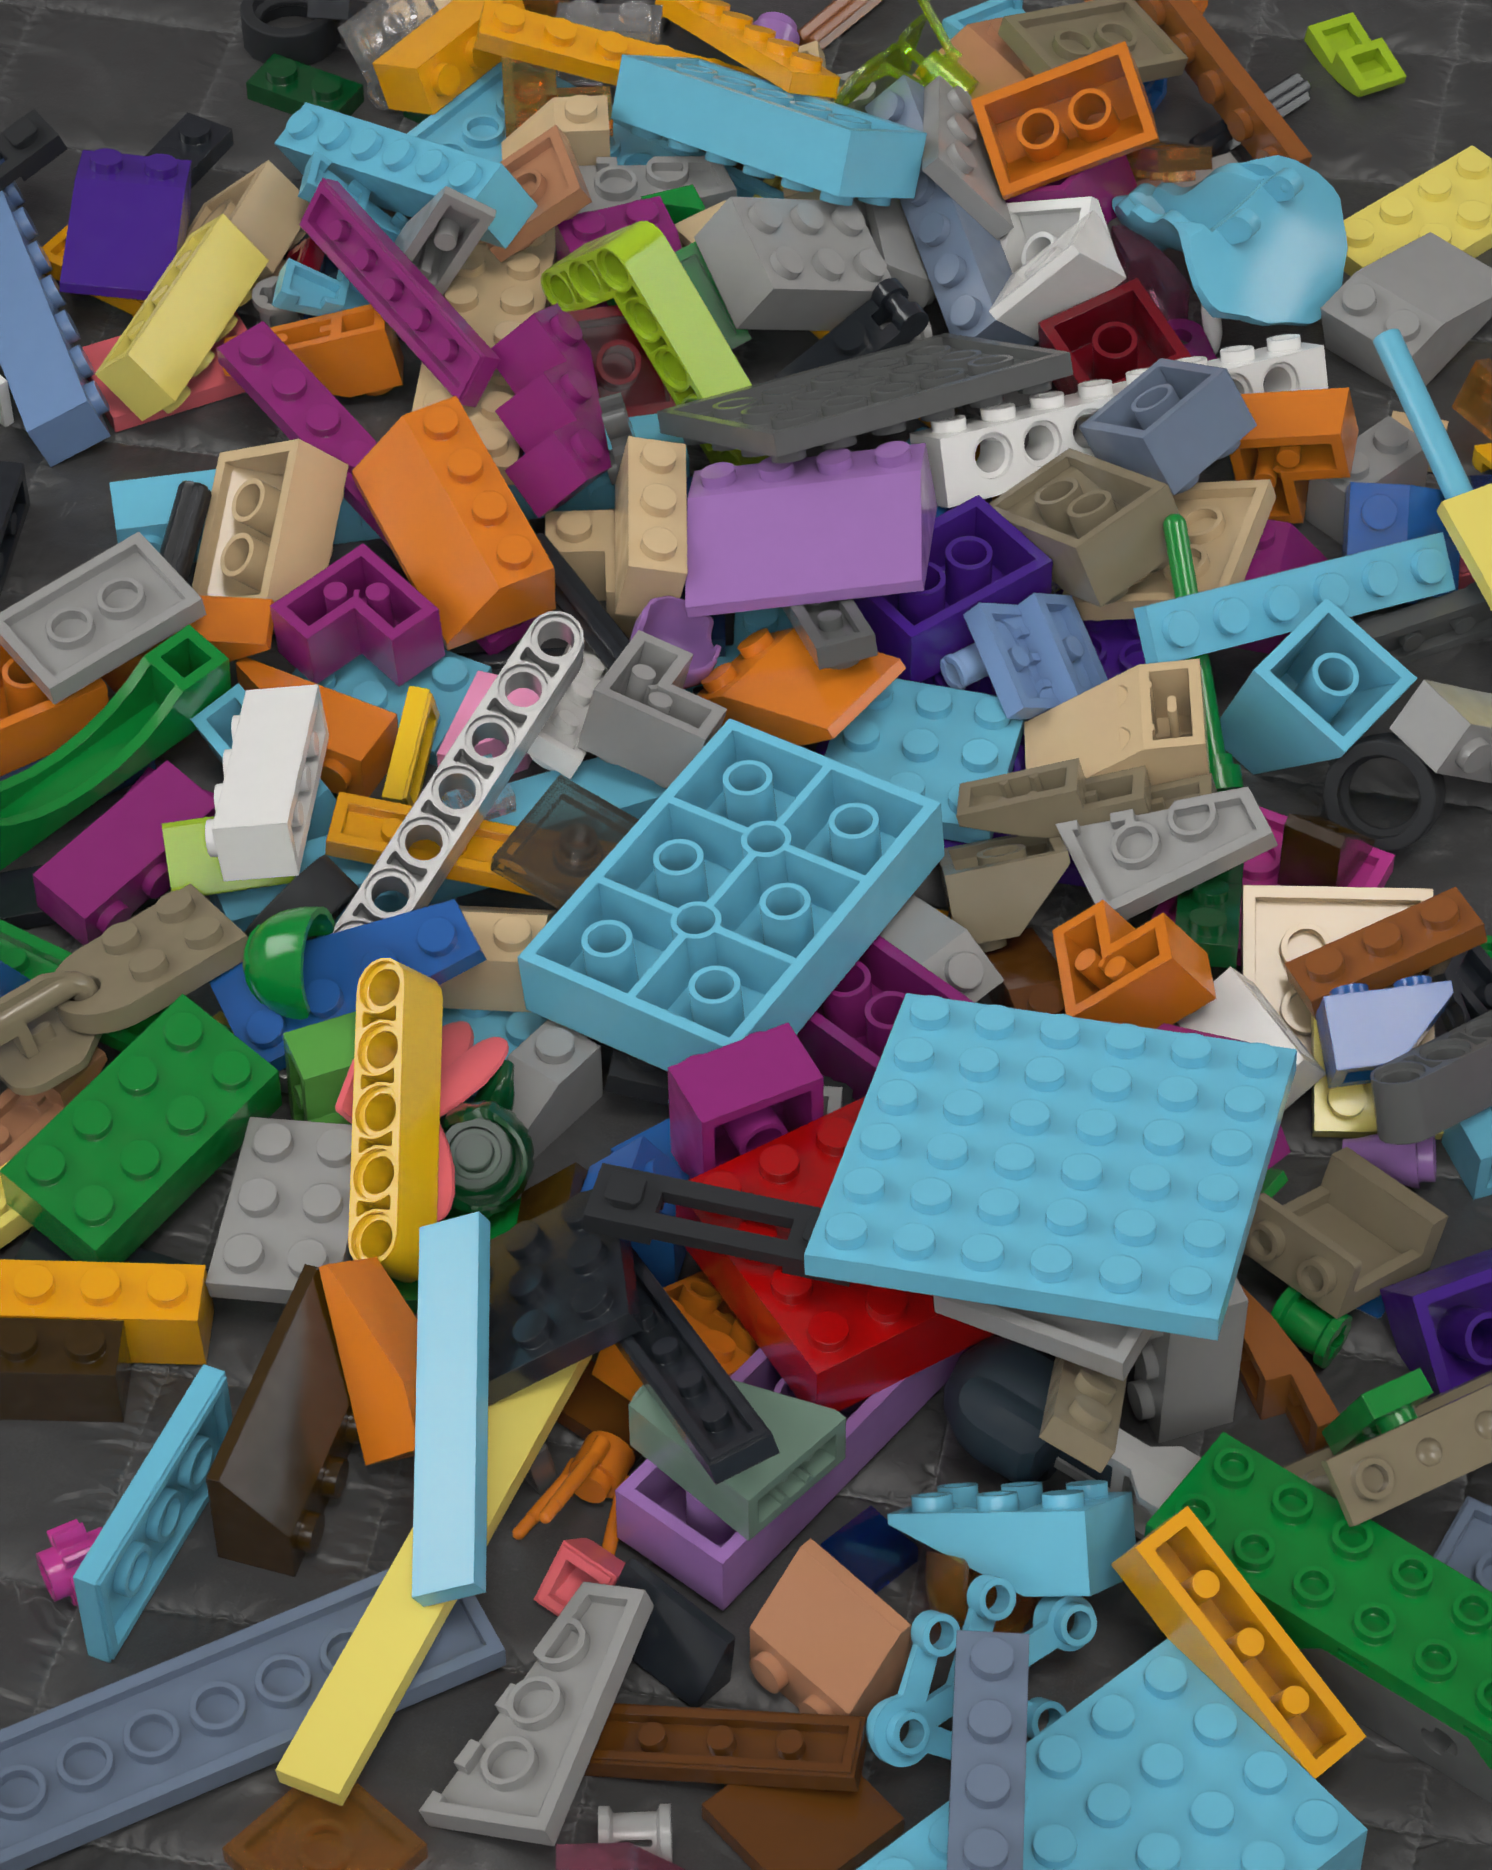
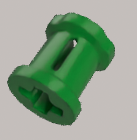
M1291 1286L1283 1292L1270 1313L1294 1345L1313 1355V1363L1324 1369L1331 1364L1339 1353L1351 1329L1352 1316L1345 1314L1336 1319L1318 1305L1305 1299L1304 1295Z

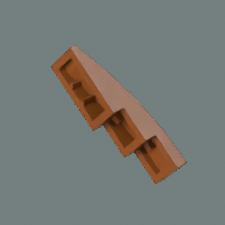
M1241 1285L1248 1298V1308L1239 1378L1260 1420L1286 1413L1306 1455L1328 1445L1322 1431L1340 1413L1309 1362L1273 1316Z

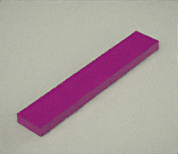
M322 178L299 225L452 396H457L461 405L476 407L501 359L338 181Z

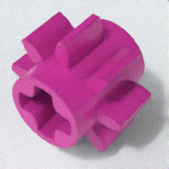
M74 1519L46 1531L52 1547L36 1553V1560L43 1581L54 1602L70 1596L72 1604L78 1607L73 1576L103 1529L102 1527L86 1532L83 1522L79 1523L77 1519Z

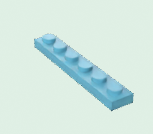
M1441 532L1133 608L1145 662L1149 664L1179 661L1292 632L1326 597L1348 617L1453 591L1456 588L1444 535Z

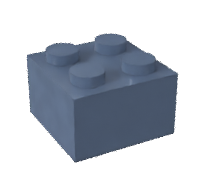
M1160 358L1083 422L1079 429L1096 458L1166 483L1172 495H1176L1192 488L1198 482L1199 474L1214 461L1236 451L1241 444L1240 439L1254 429L1257 424L1227 368Z

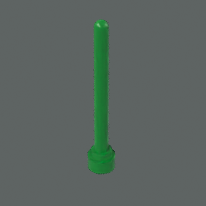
M1170 514L1164 519L1163 531L1174 596L1177 598L1197 593L1198 587L1186 520L1180 514ZM1209 653L1187 658L1185 660L1200 658L1206 708L1210 773H1212L1217 792L1242 788L1244 784L1241 767L1233 762L1232 754L1225 751Z

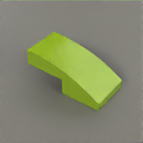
M1354 12L1308 26L1304 37L1308 47L1328 73L1350 93L1357 97H1362L1405 83L1407 76L1383 38L1371 41Z

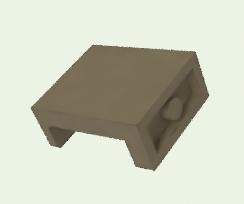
M1345 1147L1331 1155L1321 1186L1284 1205H1281L1265 1193L1260 1194L1243 1253L1338 1319L1381 1295V1288L1414 1277L1430 1268L1449 1216L1350 1148Z

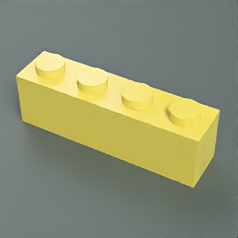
M224 214L192 232L95 375L141 421L146 420L161 410H164L167 414L173 412L190 395L191 389L187 384L191 378L200 374L213 360L215 354L210 349L214 343L224 338L236 325L238 319L234 313L238 307L243 306L252 298V289L258 283L257 278L269 260Z

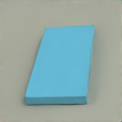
M205 1364L202 1365L73 1576L87 1653L91 1657L108 1663L115 1659L209 1502L206 1477L233 1421L225 1371Z

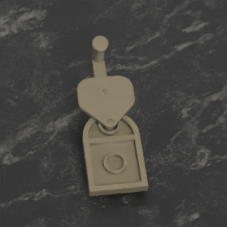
M191 883L180 890L163 895L153 906L125 922H119L110 926L100 937L73 952L59 965L55 972L38 975L0 998V1079L12 1092L18 1095H36L52 1089L87 1067L102 1034L119 1031L147 1019L172 1004L182 993L184 995L191 993L243 962V952L248 940L247 935Z

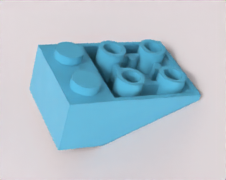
M1104 1480L1070 1482L1066 1484V1490L1044 1493L1042 1482L1038 1481L1006 1483L1001 1485V1491L979 1493L978 1483L943 1484L937 1486V1492L912 1495V1505L887 1514L888 1525L982 1575L989 1574L1008 1580L1013 1585L1015 1592L1024 1597L1092 1596L1123 1582L1111 1566V1563L1136 1544L1132 1491L1108 1492V1482Z

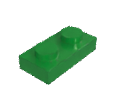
M1418 1368L1361 1394L1322 1431V1434L1335 1456L1417 1418L1418 1416L1414 1409L1427 1399L1433 1391L1421 1368Z

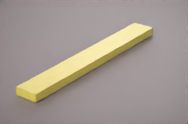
M592 1355L488 1406L487 1545L591 1360ZM413 1528L275 1769L280 1783L343 1806L455 1605L457 1599L423 1607L412 1598Z

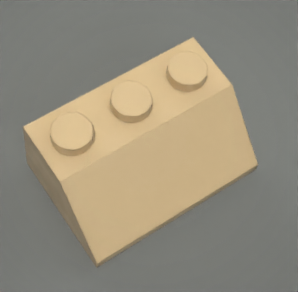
M301 439L219 453L211 491L212 497L206 515L192 588L198 595L262 598L272 599L276 602L327 568L333 552L334 536L340 506L344 497V486L349 465Z

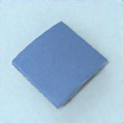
M1033 593L1018 605L979 602L963 614L1007 719H1032L1108 680L1072 595Z

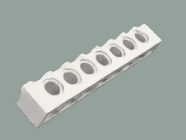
M1282 334L1266 339L1267 347L1254 349L1252 345L1226 347L1220 350L1221 358L1207 361V357L1203 356L1177 359V361L1227 368L1240 394L1328 389L1324 345L1301 342L1299 334ZM1148 368L1126 372V381L1112 384V380L1108 379L1085 381L1077 385V393L1065 396L1062 391L1036 393L1029 396L1030 404L1015 407L1014 403H1001L991 407L980 408L981 416L966 419L965 415H955L949 419L932 421L931 428L909 433L911 444L926 443L937 506L951 508L977 495H980L983 499L1002 495L1069 448L1095 457L1079 426ZM1077 421V430L1073 436V428ZM1027 433H1029L1028 445H1027V447L1025 448V447H1024L1025 437H1026ZM980 444V455L977 461H975V452Z

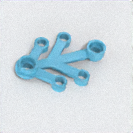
M989 1574L980 1575L975 1578L967 1591L969 1609L962 1630L993 1632L995 1622L1008 1617L1015 1607L1016 1592L1013 1585L1004 1578ZM995 1586L997 1599L994 1605L988 1609L985 1601L986 1595ZM1081 1596L1043 1597L1038 1602L1034 1610L1033 1628L1025 1632V1634H1030L1029 1666L1055 1649L1076 1651L1091 1641L1097 1629V1618L1093 1607L1085 1598ZM926 1610L914 1619L911 1626V1640L913 1644L898 1694L877 1703L868 1715L866 1722L867 1740L874 1754L887 1764L896 1767H908L918 1763L927 1753L951 1760L952 1731L938 1727V1725L953 1716L955 1655L946 1684L929 1694L938 1657L949 1655L956 1648V1634L960 1627L956 1619L951 1615L935 1610ZM1074 1613V1625L1071 1631L1068 1633L1067 1622L1070 1616ZM939 1622L942 1629L941 1636L932 1645L929 1639L930 1630L935 1623ZM1043 1697L1030 1699L1027 1706V1737L1033 1739L1042 1732L1038 1728V1719L1044 1710H1048L1049 1722L1043 1730L1067 1713L1066 1709L1060 1703ZM909 1720L908 1734L901 1743L900 1729Z

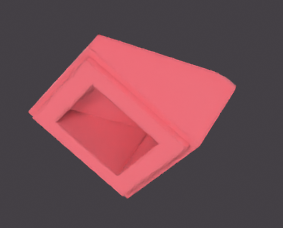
M588 1538L563 1540L533 1600L558 1617L583 1581L615 1586L626 1563Z

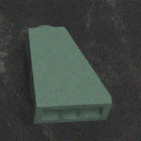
M733 1380L772 1432L780 1453L716 1485L643 1384L628 1404L630 1445L748 1541L846 1458V1417L837 1410Z

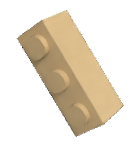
M628 436L615 482V614L639 617L650 599L663 596L680 598L688 574L686 444Z

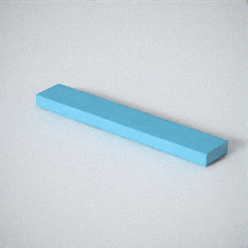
M479 1211L419 1227L412 1598L423 1607L486 1593L490 1221Z

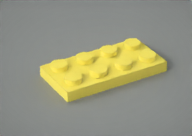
M1471 145L1345 219L1344 226L1348 250L1344 272L1352 276L1361 268L1429 232L1474 258L1491 249L1492 158Z

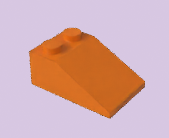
M794 627L773 633L764 628L752 633L738 645L737 649L740 654L731 663H724L713 669L709 676L701 681L704 688L697 695L727 708L722 726L730 718L798 746L834 739L906 667L900 658L878 652L877 656L861 659L856 665L849 668H825L819 670Z

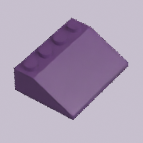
M891 441L870 450L850 452V450L845 448L829 449L818 456L806 457L790 463H772L771 457H768L755 464L734 466L732 463L719 462L708 465L702 470L694 471L687 498L688 574L685 584V610L687 618L924 591L937 512V500L926 443L909 445L904 441Z

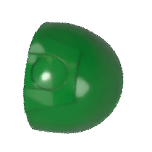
M298 907L278 912L261 925L258 924L248 937L243 952V972L246 983L252 994L261 1004H265L269 1009L281 1016L304 1020L310 1014V1006L304 989V949L307 936L329 935L334 932L335 922L327 908Z

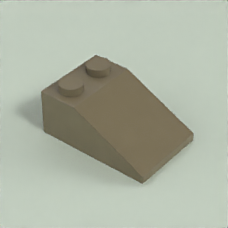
M1071 448L989 503L1053 560L1052 580L1068 594L1099 607L1121 599L1127 593L1130 586L1149 573L1159 571L1169 565L1163 522L1170 514H1180L1168 484Z

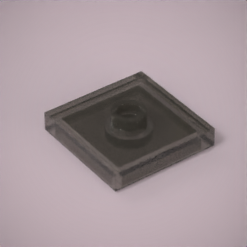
M559 775L493 855L490 870L560 910L639 819L566 777Z

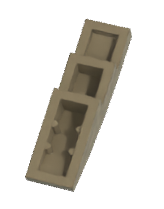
M1076 758L961 783L959 785L956 817L960 827L1024 837L1055 838L1061 837L1055 825L1058 823L1077 820L1080 826L1110 821V813L1133 809L1135 815L1166 810L1176 800L1217 793L1212 773L1151 786L1145 765L1085 778L1080 760Z

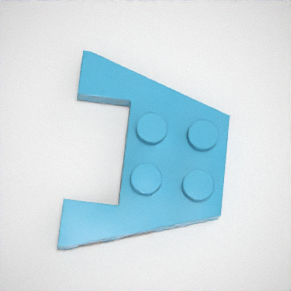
M314 151L305 165L298 197L310 202L322 178L338 181L394 242L409 219L399 212L393 218L369 201L371 191L356 179L349 185L328 170L332 161ZM290 258L287 259L279 272L272 306L279 309L312 316H321L370 304L340 270H338L337 278L333 279Z

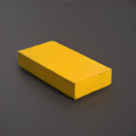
M409 686L382 793L383 800L413 806L421 794L440 716L430 689Z

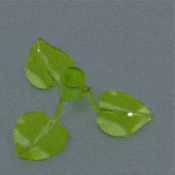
M917 0L924 13L913 20L902 31L897 42L891 44L884 51L878 53L855 70L844 82L832 102L848 106L869 87L872 81L875 82L885 76H891L898 80L902 75H906L925 87L937 76L941 75L953 88L960 86L970 96L980 82L958 62L962 54L952 45L929 0ZM927 20L945 51L944 55L936 49L925 58L916 50ZM912 61L919 66L915 74L920 79L906 73L911 71Z

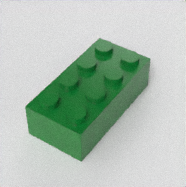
M182 993L0 1169L6 1202L73 1260L123 1263L243 1144L250 1117L269 1118L282 1105L279 1070Z

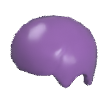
M673 596L650 599L637 618L630 638L631 641L637 631L640 630L692 653L693 658L683 689L701 685V681L709 676L716 666L717 658L721 652L720 645L713 646L712 644L713 618L710 615L687 618L685 600Z

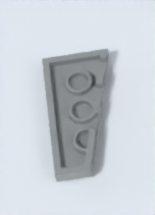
M583 1581L534 1649L533 1653L537 1661L528 1674L516 1685L510 1683L496 1702L495 1706L499 1714L479 1742L470 1739L455 1759L454 1764L458 1771L441 1794L432 1791L419 1809L428 1826L555 1846L653 1610L654 1604L646 1590Z

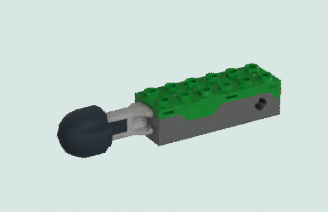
M1001 1336L985 1338L960 1355L944 1387V1411L958 1443L974 1459L1012 1482L1047 1481L1057 1470H1060L1076 1481H1107L1108 1492L1132 1491L1135 1536L1141 1540L1163 1522L1189 1506L1353 1719L1492 1804L1491 1591L1371 1519L1349 1527L1337 1499L1225 1432H1222L1201 1458L1182 1446L1150 1447L1119 1428L1116 1450L1103 1471L1099 1473L1039 1438L1055 1356Z

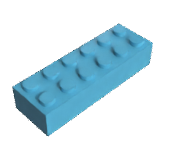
M622 54L611 119L631 125L632 135L654 140H661L663 137L668 138L667 146L672 149L694 153L699 152L701 149L706 151L704 159L707 161L731 166L737 165L738 162L744 164L742 170L744 174L766 179H774L776 175L782 177L781 186L801 192H813V189L821 191L820 200L844 206H851L854 197H858V200L877 206H890L891 198L914 199L927 136L925 132L816 96L788 93L770 81L700 58Z

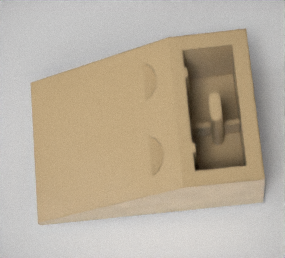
M1200 658L1139 664L1024 722L1026 769L1079 758L1084 776L1089 778L1145 765L1151 786L1209 774L1206 708Z

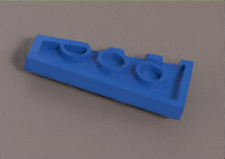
M452 899L306 941L303 976L310 1014L304 1020L281 1016L273 1012L265 1004H261L252 994L246 983L243 962L209 981L234 1035L277 1070L281 1071L286 1068L283 1033L355 1012L359 978L364 969L373 961L380 958H392L434 979L441 985L487 959L456 900Z

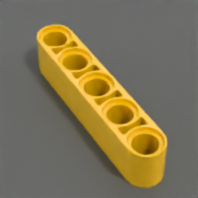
M380 958L370 963L364 969L359 978L356 993L348 1245L353 1260L377 1257L390 1278L400 1282L412 1283L418 1280L419 1227L437 1223L443 996L441 987L434 979L392 958Z

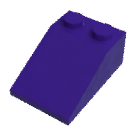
M101 148L94 151L82 150L74 182L60 276V292L146 300L185 241L190 219L192 160L176 159L168 154H153L150 156L121 154L119 151L109 148Z

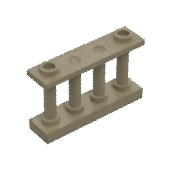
M1492 1370L1423 1401L1414 1409L1418 1417L1335 1456L1329 1445L1282 1467L1337 1499L1349 1527L1367 1521L1492 1462Z

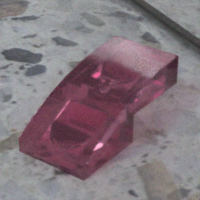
M1122 224L1112 226L1111 239L1127 277L1118 286L1138 278L1167 321L1178 318L1188 319L1190 286L1174 263L1160 249L1140 234L1133 232Z

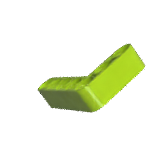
M638 221L587 242L541 274V286L546 298L551 305L558 303L565 312L583 310L614 298L676 405L752 385L668 240L653 223ZM700 444L711 464L728 462L734 466L760 463L762 460L771 457L768 455L743 457L739 449L714 451L712 444Z

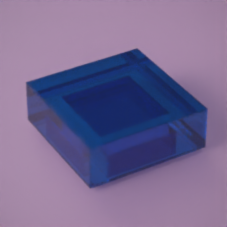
M871 1505L821 1543V1547L875 1594L918 1561V1547L902 1532L888 1525V1520Z

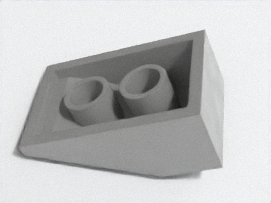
M1429 232L1356 271L1320 308L1325 347L1395 390L1373 344V340L1384 331L1399 329L1426 386L1492 317V268Z

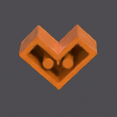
M1349 387L1241 394L1257 426L1240 439V446L1229 456L1236 481L1271 480L1276 500L1268 519L1292 524L1303 523L1309 480L1350 478L1359 430Z
M1101 900L1052 930L1066 1015L1118 1024L1128 1023L1139 1027L1157 1029L1163 1023L1172 1025L1217 999L1208 953L1164 912L1135 929L1105 900Z

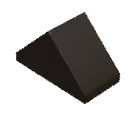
M1289 813L1284 824L1277 884L1281 886L1347 887L1372 851L1376 839L1320 816Z

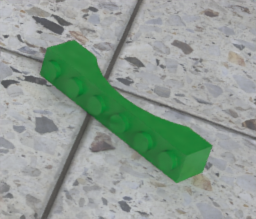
M188 624L144 655L127 681L107 705L80 732L55 752L30 768L0 781V871L194 732L197 728L190 719L231 689L229 658Z

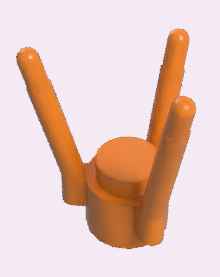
M593 1431L590 1433L576 1456L570 1458L560 1476L513 1529V1538L516 1540L523 1539L539 1521L543 1524L550 1523L574 1493L579 1498L590 1503H601L605 1498H611L613 1501L601 1547L615 1556L619 1541L617 1537L615 1490L629 1477L628 1473L634 1465L635 1456L630 1446L620 1437L609 1432Z

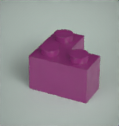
M364 543L270 605L278 652L305 677L316 684L363 654L400 687L445 656L439 609Z

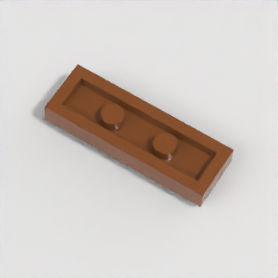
M1455 886L1284 964L1288 981L1316 1019V1013L1323 996H1329L1330 991L1336 987L1363 983L1368 985L1369 990L1383 989L1400 979L1417 974L1488 941L1484 923Z

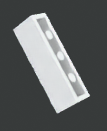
M319 684L246 690L240 715H233L231 733L233 745L232 749L224 750L223 783L216 784L214 789L215 817L214 819H207L205 825V840L208 854L210 857H218L224 881L299 875L329 739Z

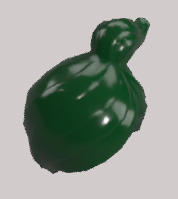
M504 1060L497 1072L480 1088L473 1103H461L458 1107L448 1111L444 1118L442 1128L448 1140L455 1166V1196L451 1209L462 1214H471L479 1211L486 1218H490L492 1214L506 1210L508 1206L520 1199V1194L525 1190L528 1180L533 1173L535 1164L533 1160L534 1146L531 1136L528 1134L529 1130L516 1117V1114L512 1112L515 1101L514 1064L509 1060Z

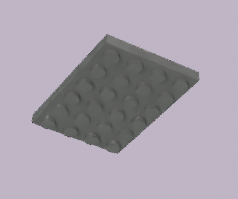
M943 333L657 411L660 433L683 438L686 445L709 443L712 444L714 451L739 449L743 457L768 455L771 456L772 463H790L806 458V449L822 445L823 449H840L852 446L857 443L856 435L871 431L872 435H890L906 430V421L921 418V421L932 422L952 418L956 415L955 408L969 404L972 408L999 405L1004 402L1003 394L1017 391L1018 394L1045 392L1052 389L1051 381L1073 375L1071 355L1067 351Z

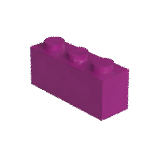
M166 760L33 874L37 906L83 946L100 937L110 926L129 920L132 913L149 898H159L170 888L162 823L215 816L214 798Z

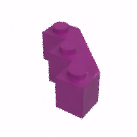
M558 303L532 314L491 348L501 359L497 366L498 371L515 393L512 398L495 410V412L525 452V455L504 471L538 518L564 505L612 467L602 419V410L599 404V393L591 349L582 338L583 334L578 322L569 313L563 311Z

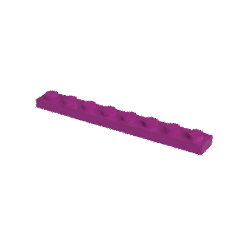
M264 321L217 347L219 364L290 440L301 439L349 465L343 498L389 546L352 478V470L377 444L373 437ZM537 617L482 637L476 641L488 654H497L523 638Z

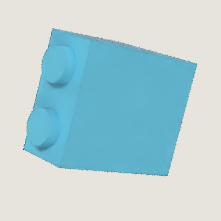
M1326 597L1252 671L1221 716L1220 722L1225 750L1232 754L1253 775L1341 758L1418 678Z

